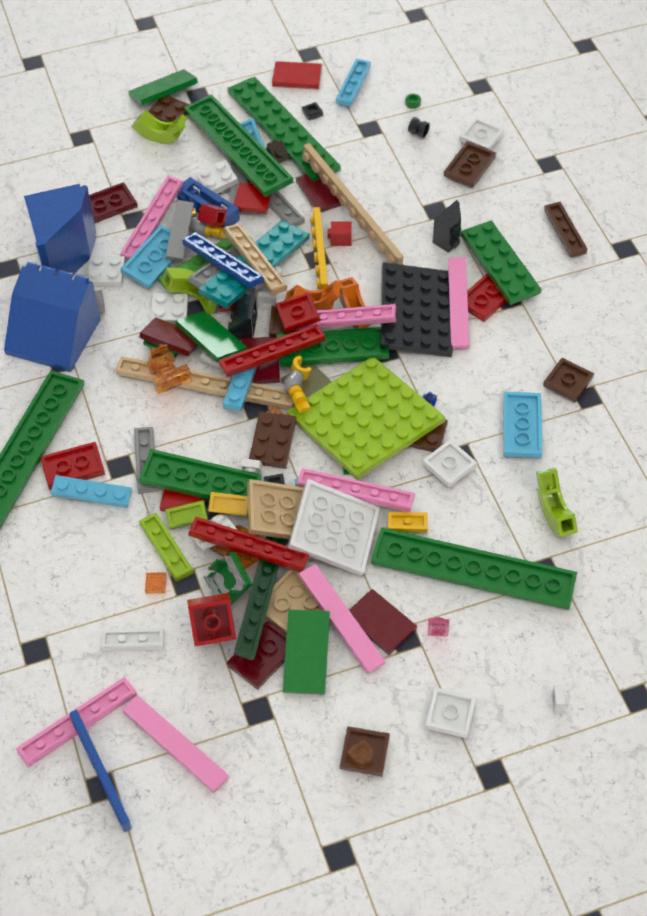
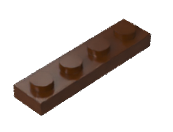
M556 202L545 205L544 211L570 257L587 254V247L562 203Z

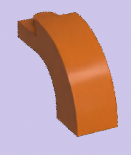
M353 277L338 281L341 283L339 298L343 308L366 307L360 294L359 284ZM372 324L354 325L353 327L357 326L359 329L367 328Z
M335 280L324 289L316 291L302 288L297 284L286 293L285 300L310 292L317 311L333 309L334 301L341 294V283Z

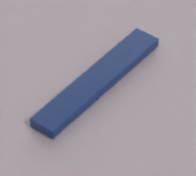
M195 232L182 239L183 245L250 289L264 282L263 275Z
M77 709L71 711L69 714L71 722L122 830L127 832L132 829L130 820Z

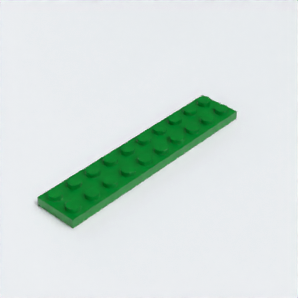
M255 76L228 87V93L251 118H254L255 122L273 141H283L291 161L313 182L320 179V176L314 173L311 165L303 159L302 154L305 144L310 143L334 173L341 171V165Z
M212 94L184 107L186 114L264 197L294 183L293 177Z
M50 370L0 453V529L39 464L41 456L46 452L84 387V380Z
M382 527L371 559L372 565L566 610L570 609L577 576L576 571Z

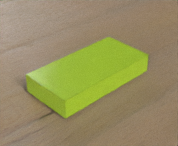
M204 500L166 509L170 530L192 525L195 516L208 520Z

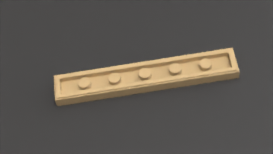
M238 223L224 227V234L249 267L264 276L262 284L268 292L273 295L287 291V284L242 226Z

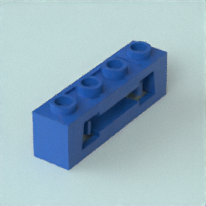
M191 177L183 182V186L177 194L178 200L193 202V208L196 209L197 213H199L201 204H212L223 208L221 206L222 203L228 207L224 226H221L222 228L234 225L240 221L238 207ZM193 185L199 188L200 192L197 189H194Z

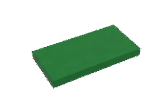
M182 69L129 90L128 94L140 105H145L198 83L197 77Z
M206 311L176 320V326L217 363L223 358L247 350V347L210 314H207Z
M288 609L283 693L325 695L330 611Z

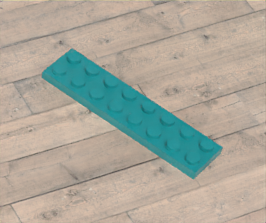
M281 220L254 243L275 269L309 240L310 233ZM241 255L236 257L238 260L249 266ZM220 270L199 288V294L228 309L246 294L250 288L223 270Z

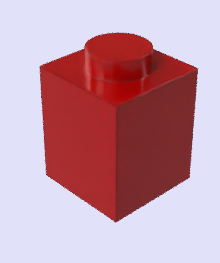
M201 204L198 221L212 226H224L227 209L212 204Z
M331 221V228H327V239H331V246H351L352 221Z

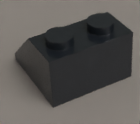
M458 200L434 218L433 243L448 253L460 244L461 212Z
M252 291L237 300L235 308L231 309L232 322L228 324V331L239 341H241V338H254L258 316L256 291Z

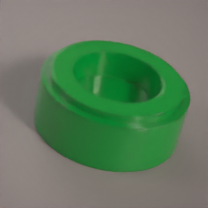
M409 94L405 97V105L411 109L418 108L421 105V97L417 94Z

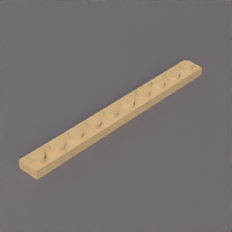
M310 143L305 144L302 154L305 162L311 165L314 173H317L323 184L330 188L331 193L339 199L340 204L348 210L349 215L358 222L359 227L367 233L368 238L377 245L378 250L387 257L388 262L403 265L404 256L312 145Z
M121 356L115 369L116 375L223 397L226 396L232 378ZM257 383L251 384L245 400L287 410L294 406L292 398L287 395L285 389Z

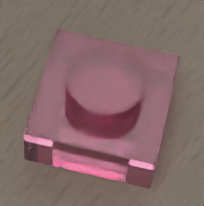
M441 617L428 618L427 636H448L449 619Z

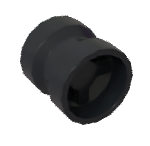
M413 117L409 123L408 132L412 134L417 133L418 136L424 138L429 131L430 123L422 122L419 118Z

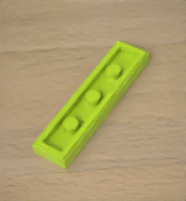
M157 513L139 521V525L176 582L194 573L191 565Z

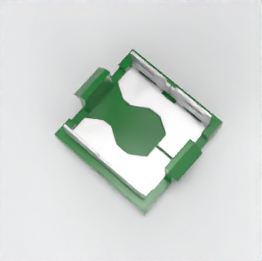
M231 552L228 556L224 555L226 561H221L217 558L208 567V570L215 572H211L207 577L203 576L208 588L212 590V595L229 593L231 605L253 585L235 552Z

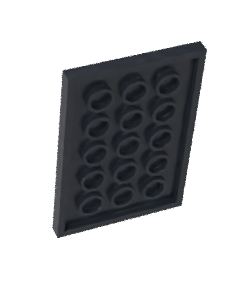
M382 262L381 305L396 304V322L380 323V348L452 357L449 271Z

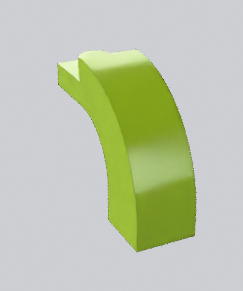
M145 110L136 118L131 127L148 140L167 144L175 142L186 126L184 123L188 118L182 114L173 122H162Z
M166 268L162 283L168 293L192 295L200 301L207 314H214L218 304L200 295L199 288L188 282L189 276L195 273L194 271L183 268Z
M553 467L536 472L539 487L537 489L538 499L551 530L558 537L577 533L575 513L570 511L564 502L557 469Z

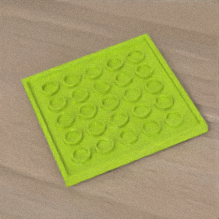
M376 358L367 359L307 397V402L310 405L308 411L300 413L296 406L286 411L287 415L296 416V424L356 480L445 422V416Z

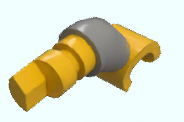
M193 208L189 227L193 233L196 232L204 238L206 236L211 237V235L215 238H227L223 232L224 228L221 226L213 227L198 221L196 209Z
M297 356L293 360L290 374L284 380V389L287 395L292 398L298 412L303 413L310 409V405L303 393L302 381L309 378L312 368L307 367L304 369L300 367L302 357Z

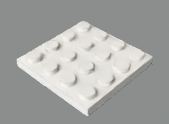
M308 479L304 486L287 548L307 553L312 558L362 576L365 572L380 507Z

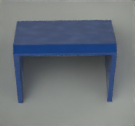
M75 184L24 196L36 239L35 244L41 266L75 274L92 256L96 239V227L88 187Z
M27 262L25 267L22 266L12 292L4 352L9 356L71 372L101 320L94 284L92 281H89V277L76 274L74 280H72L74 273L58 271L47 266H42L41 271H39L41 265Z

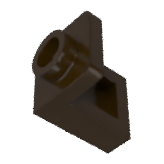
M274 140L267 144L265 149L278 163L290 159L282 140L278 142Z

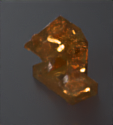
M159 344V347L156 349L154 347L150 348L151 351L147 362L149 370L151 372L154 371L157 376L153 378V382L158 395L191 381L190 368L187 364L178 368L175 367L173 364L175 362L174 356L168 351L167 344ZM169 368V370H170L169 372H166V373H164V374L161 372V371H163V370Z

